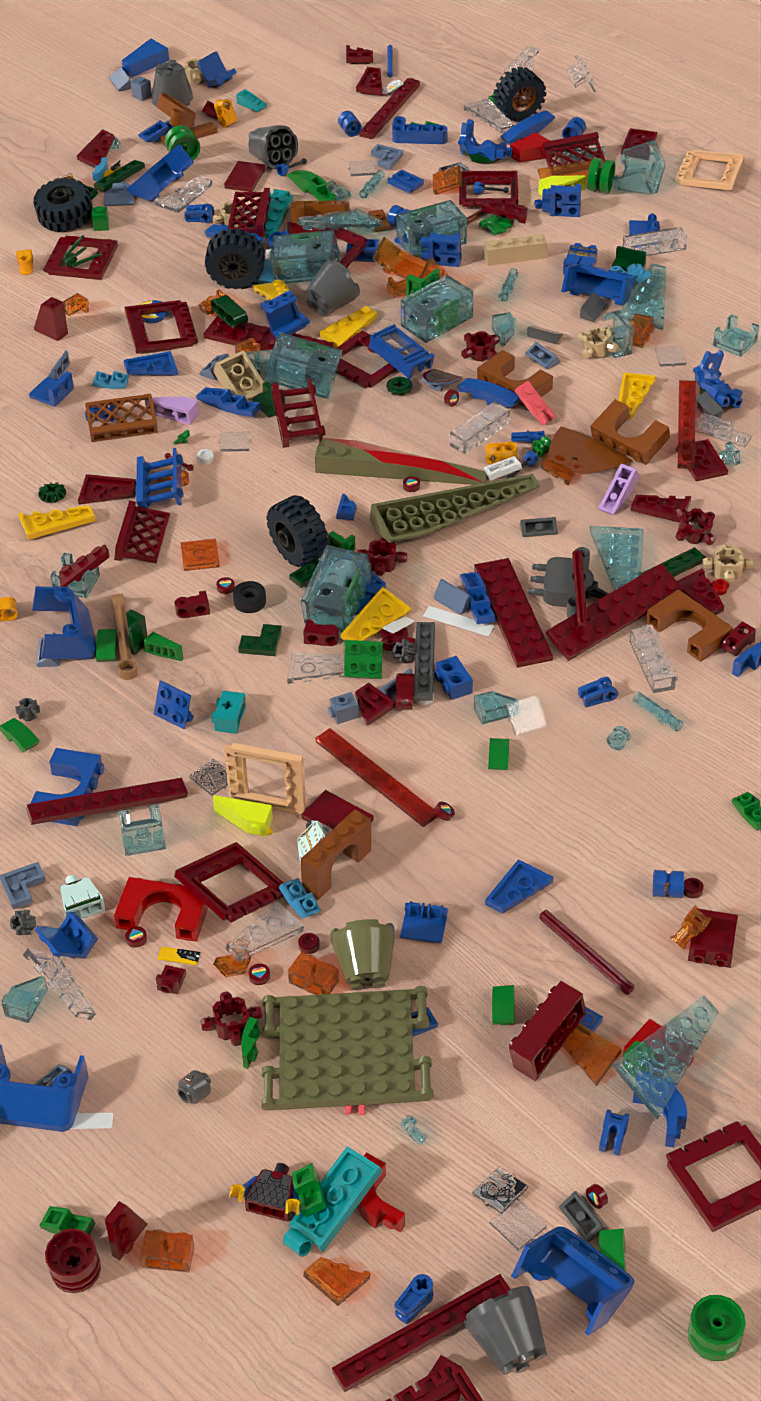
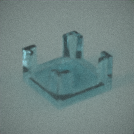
M620 310L602 314V321L613 319L612 342H616L621 349L611 353L613 358L632 354L634 327Z
M731 314L727 318L726 329L723 332L720 330V327L715 329L713 346L741 357L757 342L759 325L752 323L749 333L737 328L738 317Z
M63 553L61 557L62 567L74 563L72 554ZM99 566L93 571L87 570L82 576L83 579L78 583L75 580L68 585L77 597H88L100 575ZM53 571L50 576L52 587H60V577L56 575V571Z
M159 805L149 806L151 818L130 822L128 810L118 812L126 856L166 849Z

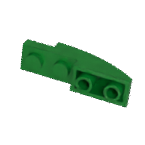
M296 170L287 174V177L304 193L310 192L319 201H336L337 197L328 189V183L318 175L306 170Z

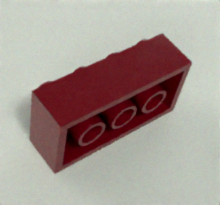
M560 981L557 986H553L550 989L547 999L544 1003H540L537 1006L534 1016L531 1020L528 1019L524 1023L521 1033L518 1037L515 1036L509 1044V1052L516 1070L536 1082L586 1016L583 993L563 981Z

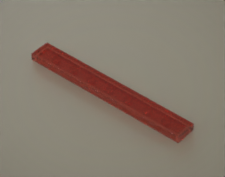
M679 380L677 468L695 469L696 381Z
M331 728L315 738L318 745L422 827H425L438 817L431 806Z

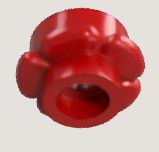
M716 579L711 583L713 590L718 595H724L729 588L728 582L724 579Z

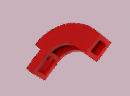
M366 1152L364 1157L378 1165L383 1172L359 1203L357 1209L363 1219L372 1227L376 1228L381 1221L388 1229H395L401 1232L405 1227V1213L384 1202L376 1193L377 1187L386 1176V1163Z

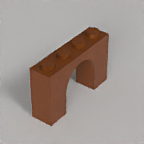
M504 350L477 368V379L494 383L514 393V390L526 381L531 383L541 397L553 389V375L541 369L524 380L506 378L505 376L515 369V356ZM520 400V401L518 402V403H520V404H522V405L525 406V404L522 402V400Z
M614 399L590 426L592 437L597 441L605 443L608 447L620 451L623 455L630 456L636 462L646 465L670 439L669 427L655 420L643 434L637 437L627 438L619 435L617 431L630 417L628 405Z
M679 589L647 611L646 623L659 633L679 621H690L698 624L702 630L688 639L687 653L700 662L719 650L724 639L733 630L732 626Z
M356 809L301 858L302 885L306 893L312 892L316 900H319L331 889V870L335 860L342 851L357 863L371 852V819Z

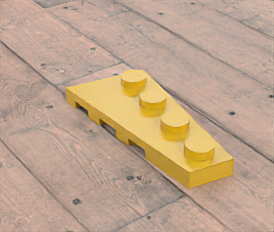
M282 280L254 285V292H259L262 297L266 296L268 301L289 291V288Z
M365 306L319 331V337L333 342V346L337 348L361 332L362 328L370 325L377 318V312Z
M623 372L618 401L628 405L630 413L628 419L632 420L656 381V375Z
M90 505L67 508L66 511L52 509L50 513H40V511H34L31 515L18 513L20 523L28 540L96 521Z
M382 587L342 632L340 637L344 641H366L380 632L384 626L408 614L412 608Z

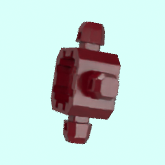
M478 331L474 334L466 333L464 334L466 348L462 350L461 356L464 359L471 357L479 362L490 359L497 354L495 345L500 342V337L497 334L489 335L485 331Z
M682 507L676 510L675 514L680 519L678 531L675 535L678 541L686 539L691 544H698L703 540L707 545H712L715 542V536L710 533L715 518L713 512L704 513L701 509L697 508L688 512ZM689 522H694L695 524L698 523V526L702 529V531L700 529L693 530V527L689 524Z
M381 537L380 540L370 542L368 550H357V559L368 560V568L371 571H375L377 576H382L385 572L395 570L396 562H407V553L396 552V544L394 542L389 543Z
M226 991L220 994V1001L213 1005V1017H205L200 1022L202 1031H212L216 1028L219 1038L230 1040L234 1046L241 1045L243 1031L249 1017L260 1019L262 1011L260 1006H252L250 1009H247L244 999L240 997L233 998L231 993ZM233 1012H236L237 1015L241 1014L242 1019H240V1023L234 1021L230 1022V1025H226L220 1019L223 1018L222 1015L224 1014L226 1016L233 1015Z

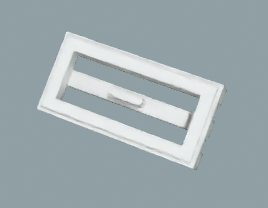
M515 456L484 467V471L490 480L522 469L521 463Z

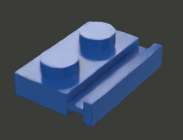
M400 170L392 175V178H388V184L410 194L412 190L415 191L423 186L424 180L404 170Z

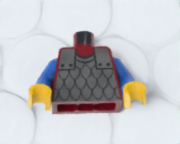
M277 1163L274 1171L261 1170L258 1176H254L243 1185L233 1184L231 1186L229 1197L236 1196L239 1202H242L245 1197V1208L248 1212L286 1222L289 1221L290 1212H296V1215H300L299 1195L294 1190L292 1176L287 1175L289 1167L284 1163Z

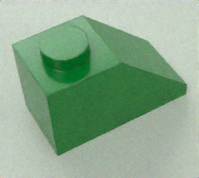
M97 206L92 208L94 231L109 230L107 207Z

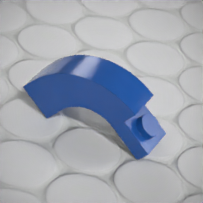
M636 1071L632 1103L650 1105L662 1112L667 1122L665 1147L674 1148L675 1139H680L681 1129L686 1128L687 1107L684 1098L678 1089L666 1079L655 1074Z

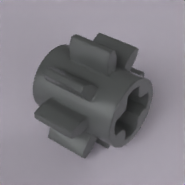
M403 639L402 642L397 641L392 649L395 655L393 658L398 659L401 663H406L407 660L412 661L416 654L415 644L409 643V640Z
M23 698L19 701L20 706H15L19 719L25 721L36 719V713H40L37 700L31 698Z
M30 910L15 911V915L10 918L11 929L16 931V935H31V930L36 927V917L30 915Z

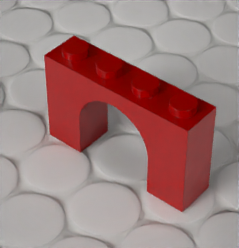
M128 877L114 913L117 929L128 930L131 927L138 926L144 911L148 907L156 903L167 902L180 908L175 923L176 939L197 942L209 908L184 885Z

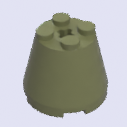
M364 919L347 922L346 927L339 930L338 928L332 929L330 932L331 944L345 981L351 986V990H362L364 986L370 985L373 988L385 987V982L389 979L395 941L394 925L392 923L380 924L378 919Z

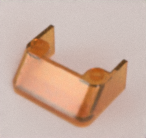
M383 237L372 257L374 261L383 267L382 270L385 273H394L404 279L409 274L423 279L436 268L440 269V283L448 275V272L432 258H429L428 262L399 249L386 237Z

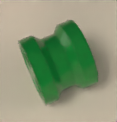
M543 436L540 440L533 441V452L538 457L543 456L545 452L548 453L551 440L547 436Z

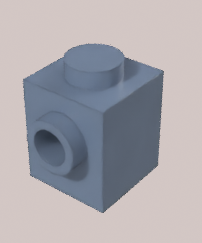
M140 76L131 81L132 97L143 101L152 95L150 80Z
M351 692L330 698L328 712L337 724L359 718L358 703Z

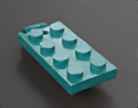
M274 189L273 194H271V204L264 238H269V235L273 232L279 231L293 202V195H290L289 191ZM250 225L248 228H255V226Z
M347 1146L320 1182L327 1208L308 1217L304 1216L300 1208V1215H295L289 1223L290 1229L283 1237V1244L301 1257L306 1256L311 1251L313 1244H316L324 1252L383 1170Z

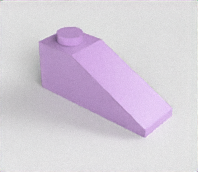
M184 396L152 397L156 416L191 425L200 414L198 400ZM149 399L145 400L146 406L149 404Z
M620 464L598 508L599 510L612 515L617 513L633 492L640 478L637 469Z

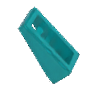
M243 89L236 95L237 104L253 111L259 112L267 107L265 102L246 89Z

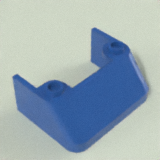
M178 144L127 188V191L144 200H152L154 202L159 197V193L175 178L179 180L184 176L183 172L194 161L183 147Z
M574 264L567 266L565 269L561 292L570 291L569 294L579 296V293L592 294L594 292L598 296L612 299L615 301L614 304L624 305L628 302L636 276L584 264Z
M35 586L32 611H69L71 624L63 627L62 634H44L41 659H91L95 657L96 642L89 610L86 605L68 587Z
M0 1045V1124L59 1132L68 1131L74 1125L88 1080L85 1057L80 1055L74 1074L63 1073L58 1075L54 1079L52 1087L10 1082V1070L6 1064L2 1045Z
M561 1226L526 1244L511 1277L516 1279L528 1272L538 1281L548 1280L553 1277L587 1303L588 1306L585 1314L590 1323L585 1334L588 1336L608 1323L635 1283L634 1278L574 1232Z

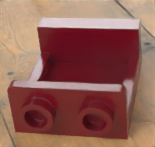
M696 908L688 961L731 968L738 915Z

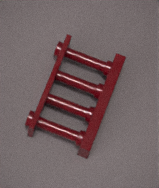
M311 378L307 380V387L290 390L279 389L278 383H272L271 394L282 447H289V440H292V438L318 435L320 443L325 435L324 425L321 426L315 400L316 386L315 384L312 385ZM309 394L310 401L285 404L281 400L283 397ZM312 407L313 412L312 415L290 418L284 414L288 410ZM315 421L316 426L313 429L291 431L287 428L289 424Z

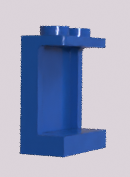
M290 290L262 305L271 333L278 341L306 327L296 305L297 298Z

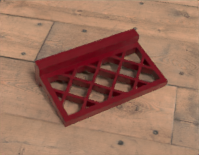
M598 132L543 142L541 153L545 156L551 176H561L589 170L594 157L601 158L604 164L606 160L598 140ZM596 145L597 151L590 150L589 146ZM577 148H581L582 150H584V152L581 155L575 150ZM563 151H568L571 154L569 157H567L561 153ZM586 152L593 155L591 160L584 156ZM553 153L557 155V157L554 160L550 158L548 154ZM572 155H575L580 159L576 162L570 158ZM559 157L566 160L564 165L557 162ZM582 159L588 162L589 164L587 166H583L579 163ZM568 162H570L571 164L575 165V167L570 169L566 167V165ZM557 165L562 169L554 172L553 166Z
M264 188L263 192H235L228 229L233 228V230H236L238 228L244 232L246 230L250 233H258V236L264 238L271 204L270 188ZM254 225L255 228H248V226Z
M129 500L115 546L114 560L121 561L122 557L157 563L170 513L138 507L135 501ZM138 513L146 514V517L140 518ZM162 517L165 519L158 522L155 518ZM151 520L154 524L148 526L145 522ZM141 524L144 528L137 530L135 526ZM158 527L161 530L160 532L154 533L152 529ZM148 532L150 536L144 537L142 533ZM138 536L140 540L134 542L131 538ZM155 539L158 543L151 545L149 541ZM144 543L147 547L141 549L138 545ZM133 547L136 550V552L134 553L127 551L128 549H131ZM152 551L155 556H149L145 553Z

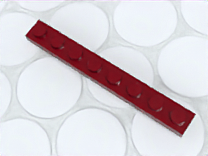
M407 78L403 85L395 91L362 128L360 137L374 139L418 89L420 81L414 78Z
M181 777L27 804L26 810L31 825L186 798L188 791Z
M499 1274L332 1367V1373L345 1393L465 1325L464 1321L467 1320L466 1315L471 1310L490 1298L494 1300L501 1295H509L508 1291L511 1288L502 1275Z

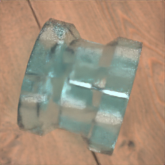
M616 726L606 741L612 749L620 751L631 739V734L625 727Z

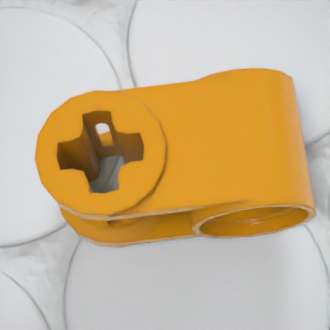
M217 99L214 103V108L220 125L225 128L236 123L237 116L231 100Z
M32 249L16 251L20 274H31L34 263Z
M492 442L485 446L487 454L485 459L490 465L513 456L518 459V449L515 442Z
M13 597L0 598V621L16 619L18 616L16 599Z

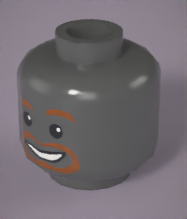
M193 1070L179 1080L177 1093L185 1103L197 1104L210 1094L211 1079L205 1072L201 1073L200 1071Z

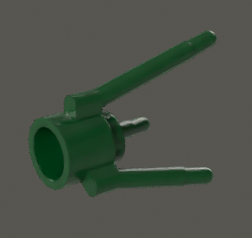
M82 235L64 253L65 256L62 259L68 267L73 266L75 268L102 254L98 253L76 262L78 260L77 256L87 249L83 247L75 254L72 252L84 238V235Z

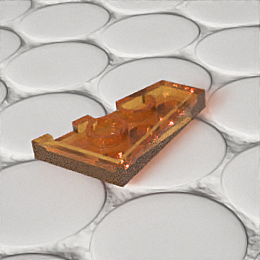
M580 1023L563 1045L596 1086L622 1052L620 1047Z

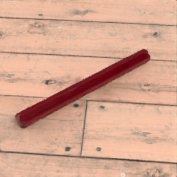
M574 550L572 558L577 623L581 628L588 625L582 552Z
M544 910L540 913L539 919L623 993L629 995L633 992L634 984L550 911Z

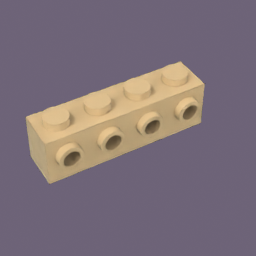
M544 234L484 242V259L487 266L547 258V241Z

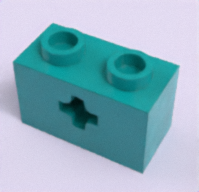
M222 691L221 697L217 698L216 711H213L211 716V722L214 723L215 731L238 733L246 709L245 693Z

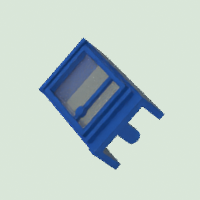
M395 324L373 333L370 337L369 348L408 379L412 378L413 369L416 366L418 372L423 371L424 365L429 369L432 368L435 355L429 354L427 350H424L422 346L398 329Z

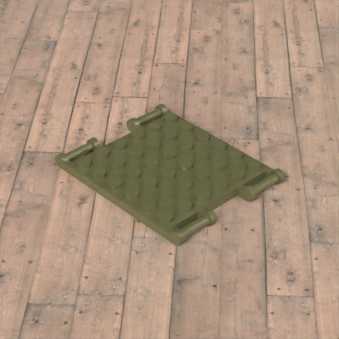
M417 986L415 989L287 997L264 996L265 1025L262 1028V1034L267 1038L280 1037L279 1068L269 1065L262 1068V1077L264 1078V1098L261 1100L262 1109L286 1110L432 1100L434 1097L430 1080L432 1060L428 1056L414 1059L412 1029H423L429 1026V1017L426 1010L427 988L425 986ZM417 999V1018H412L411 1000ZM274 1008H280V1026L278 1027L273 1025ZM414 1070H421L422 1089L419 1091H415ZM279 1078V1099H274L273 1079Z

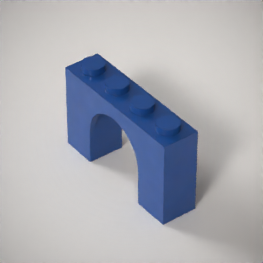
M55 748L49 761L52 775L72 778L79 781L80 784L75 790L66 794L36 791L30 804L92 793L98 786L99 776L104 772L101 755ZM84 816L51 822L78 827L80 820Z

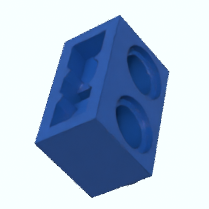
M367 239L366 247L362 249V252L354 261L377 262L379 240ZM347 243L346 254L353 247V245Z
M457 656L436 662L435 678L438 682L440 681L443 691L452 700L473 693V679Z

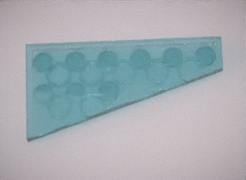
M354 209V211L346 210L345 212L325 213V216L319 214L316 217H299L297 224L301 225L305 230H312V228L325 230V228L332 230L344 228L349 230L350 227L355 229H362L363 227L375 229V227H381L382 221L359 209Z
M652 263L648 268L651 276L636 286L619 312L618 319L663 330L666 267Z
M590 526L591 536L614 590L641 575L643 529Z
M705 995L612 1065L656 1119L661 1116L664 1107L673 1095L672 1093L682 1079L694 1054L719 1013Z

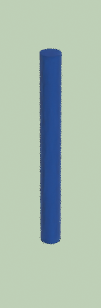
M392 45L387 46L388 77L393 76Z

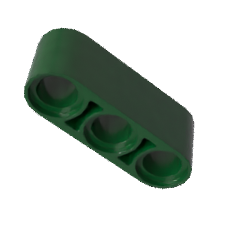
M227 295L211 300L210 304L213 312L232 328L248 322L246 311Z

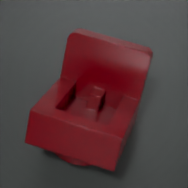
M207 100L202 112L217 120L218 116L214 103Z
M165 965L162 974H157L156 976L157 990L178 995L186 976V969Z

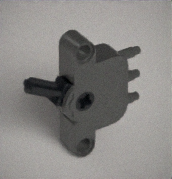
M578 547L575 551L580 550L582 552L585 597L589 599L593 596L601 599L609 593L598 588V582L594 581V574L589 570L590 550L585 547ZM553 557L548 560L547 564H533V570L546 572L545 576H531L530 581L542 583L544 587L543 589L529 588L528 593L543 596L544 602L548 605L567 607L566 615L568 618L577 613L573 558Z

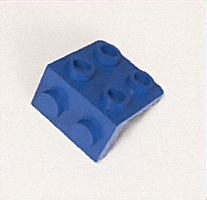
M217 51L197 61V65L208 87L215 85L219 87L224 84V80L227 82L233 79V75L237 73L235 68L226 71Z
M66 371L57 380L49 377L45 378L29 393L30 398L55 407L74 389L72 373Z
M69 912L60 928L37 926L35 928L39 939L46 943L50 948V952L57 957L85 959L98 940L97 936L76 912Z

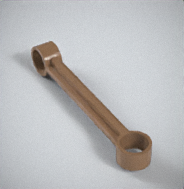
M123 593L112 595L121 659L118 663V673L120 678L131 680L137 676V665L131 656ZM124 668H133L129 671H123Z

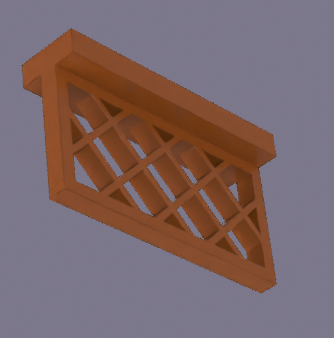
M151 394L85 403L91 442L158 433ZM149 399V404L146 407L139 404L142 400ZM127 402L133 404L129 410L123 407ZM108 405L116 406L113 412L106 409ZM97 407L100 410L95 415L90 412L89 408ZM136 407L143 410L139 416L132 412ZM119 409L126 412L122 418L116 415ZM103 411L109 414L106 420L99 417ZM148 413L152 416V419L144 420L142 416ZM129 415L136 418L133 422L125 420ZM112 417L119 421L113 425L108 423ZM95 420L102 423L98 427H92V424Z

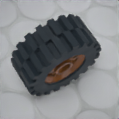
M518 67V70L512 68L511 73L509 71L505 72L506 76L500 77L501 82L496 83L497 89H494L493 92L496 95L493 96L495 106L509 120L514 122L522 121L532 114H537L536 110H541V103H545L543 97L547 95L544 91L546 90L544 82L526 67L524 69Z

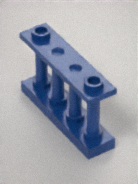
M173 448L172 458L152 463L146 462L144 456L137 457L136 503L138 507L148 508L151 503L171 498L176 499L178 506L182 505L184 493L181 487V464H183V457L181 454H178L176 448ZM173 465V469L149 474L152 469ZM173 476V480L149 485L153 480ZM173 487V491L149 497V494L153 491Z

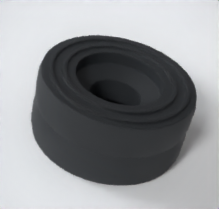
M255 581L239 583L233 590L235 608L243 613H255L263 609L266 604V591L263 585Z

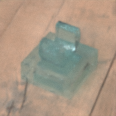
M731 441L726 443L725 450L719 453V457L721 459L724 458L725 464L730 462L734 466L740 464V451Z

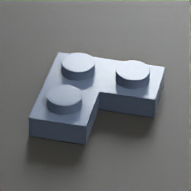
M377 144L371 150V156L379 158V167L392 169L403 156V150Z
M39 862L0 875L1 884L13 910L33 903L28 887L46 881Z

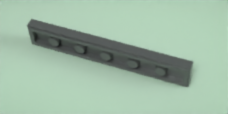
M417 622L414 701H433L435 622Z

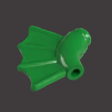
M492 215L490 218L481 220L479 226L485 229L489 228L494 235L502 232L505 233L507 228H511L510 222L512 220Z

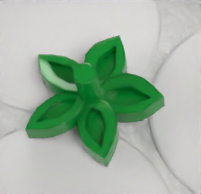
M188 429L177 436L178 439L173 443L176 444L184 441L186 444L190 431Z

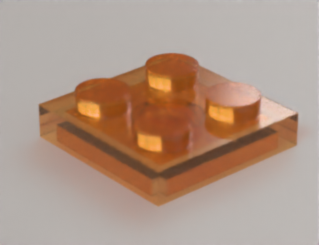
M454 166L448 170L438 171L433 174V192L435 195L463 186L461 166Z
M216 538L181 542L184 571L220 567Z

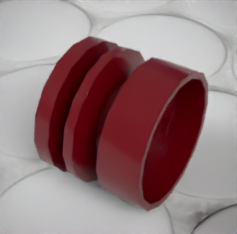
M72 1228L62 1230L48 1242L45 1250V1260L52 1280L59 1289L74 1294L84 1292L95 1284L101 1272V1263L95 1243L89 1234L83 1230Z

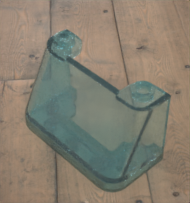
M656 140L623 150L620 160L625 169L622 177L619 175L614 177L612 181L614 188L621 191L644 194L657 193L665 170V161Z

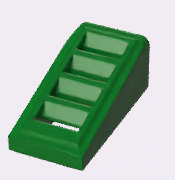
M152 632L144 639L145 652L178 661L184 659L181 645L155 632Z

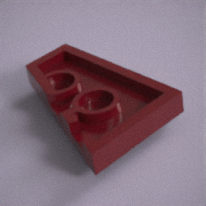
M105 544L101 547L97 546L91 553L86 556L82 555L76 562L62 567L59 571L60 587H68L75 580L78 583L83 579L82 576L87 570L93 571L110 558L107 546Z
M703 568L677 581L683 587L684 594L710 612L717 615L724 611V604L717 592L711 587V581L706 578Z
M120 1201L104 1219L112 1256L121 1260L125 1254H128L132 1250L136 1239L148 1225L131 1208Z

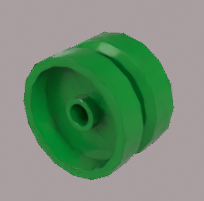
M179 125L173 127L166 134L164 142L169 152L180 144L192 160L197 158L201 146L191 128Z
M594 157L592 159L587 177L588 190L597 191L599 188L601 193H610L615 176V161L606 160L603 164L601 158Z
M708 1295L701 1298L693 1306L688 1327V1340L693 1350L702 1358L711 1361H725L732 1358L739 1351L746 1326L745 1314L735 1301L723 1295Z

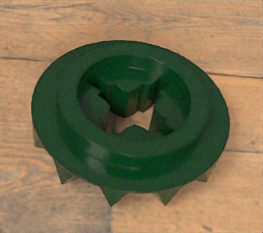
M393 377L387 381L386 387L392 395L398 394L399 396L400 394L410 393L413 384L406 377Z
M50 482V484H44L43 487H39L38 495L42 501L54 503L65 497L66 489L63 484L59 485L58 482L52 484Z

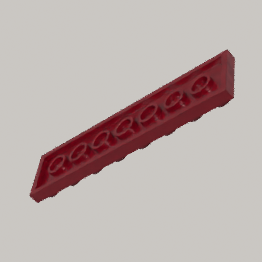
M216 316L204 332L205 339L272 355H277L281 346L295 350L297 340L329 349L328 353L333 349V342L296 333L278 341L271 333L269 327L253 323H245L232 328L219 316Z
M505 558L474 564L475 572H478L486 586L490 607L516 667L553 661V654L510 559Z
M660 563L587 606L588 625L586 627L580 628L578 626L577 613L548 629L546 635L563 656L570 661L647 615L648 609L678 589L681 592L684 589Z

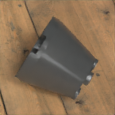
M176 60L156 65L151 95L152 103L156 107L160 93L171 95L185 106H189L190 101L193 99V92L185 70Z
M285 125L257 128L249 133V153L272 169H276L277 165L283 163L289 166L294 156L296 157L298 139L290 127Z
M327 260L306 290V303L309 307H314L321 316H325L354 301L360 295L359 285L354 283L349 276L351 272L344 265L336 260L332 262Z
M528 1286L516 1287L508 1291L509 1295L504 1294L494 1300L493 1298L486 1300L466 1315L467 1320L464 1321L468 1332L503 1375H507L514 1370L520 1373L530 1367L529 1362L532 1360L537 1361L548 1355L535 1298Z

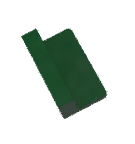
M617 246L616 258L612 263V267L620 266L627 271V268L635 263V265L641 264L643 269H645L647 252Z
M267 381L262 383L263 394L252 398V402H260L262 407L260 410L268 418L276 416L271 394V384Z
M130 609L126 612L131 653L136 655L145 646L144 639L148 636L145 616Z

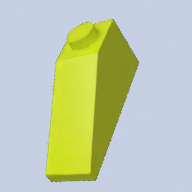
M550 176L540 179L538 193L542 196L543 189H551V185L571 187L575 186V184H581V191L585 190L586 176Z
M213 796L214 811L246 833L267 836L273 820L272 805Z

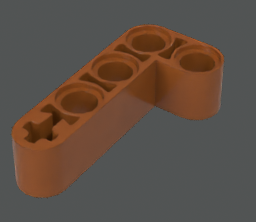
M160 93L157 108L170 117L169 124L175 127L183 125L192 128L196 113L171 95Z
M294 201L291 203L292 223H303L305 219H346L350 217L349 201Z

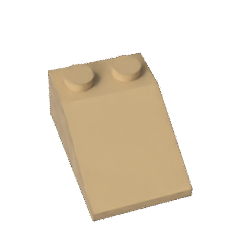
M244 350L215 364L213 373L225 389L231 390L232 395L245 396L248 401L263 394L262 383L264 381Z

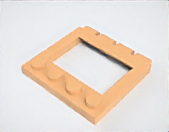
M702 150L688 151L675 178V182L685 186L732 191L743 165L745 155ZM699 160L728 162L721 180L692 177Z
M237 743L224 746L229 798L272 805L273 810L301 815L307 809L303 756ZM246 758L284 765L287 799L249 792Z

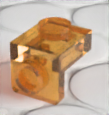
M392 277L388 278L387 289L389 293L393 294L394 298L406 295V279L395 283Z
M79 293L63 301L65 314L68 316L80 310L86 313L89 312L88 299Z
M253 338L235 343L236 353L244 350L247 356L253 355L256 359H260L261 347Z
M236 945L231 955L216 957L213 965L225 977L245 974L252 957L241 945Z

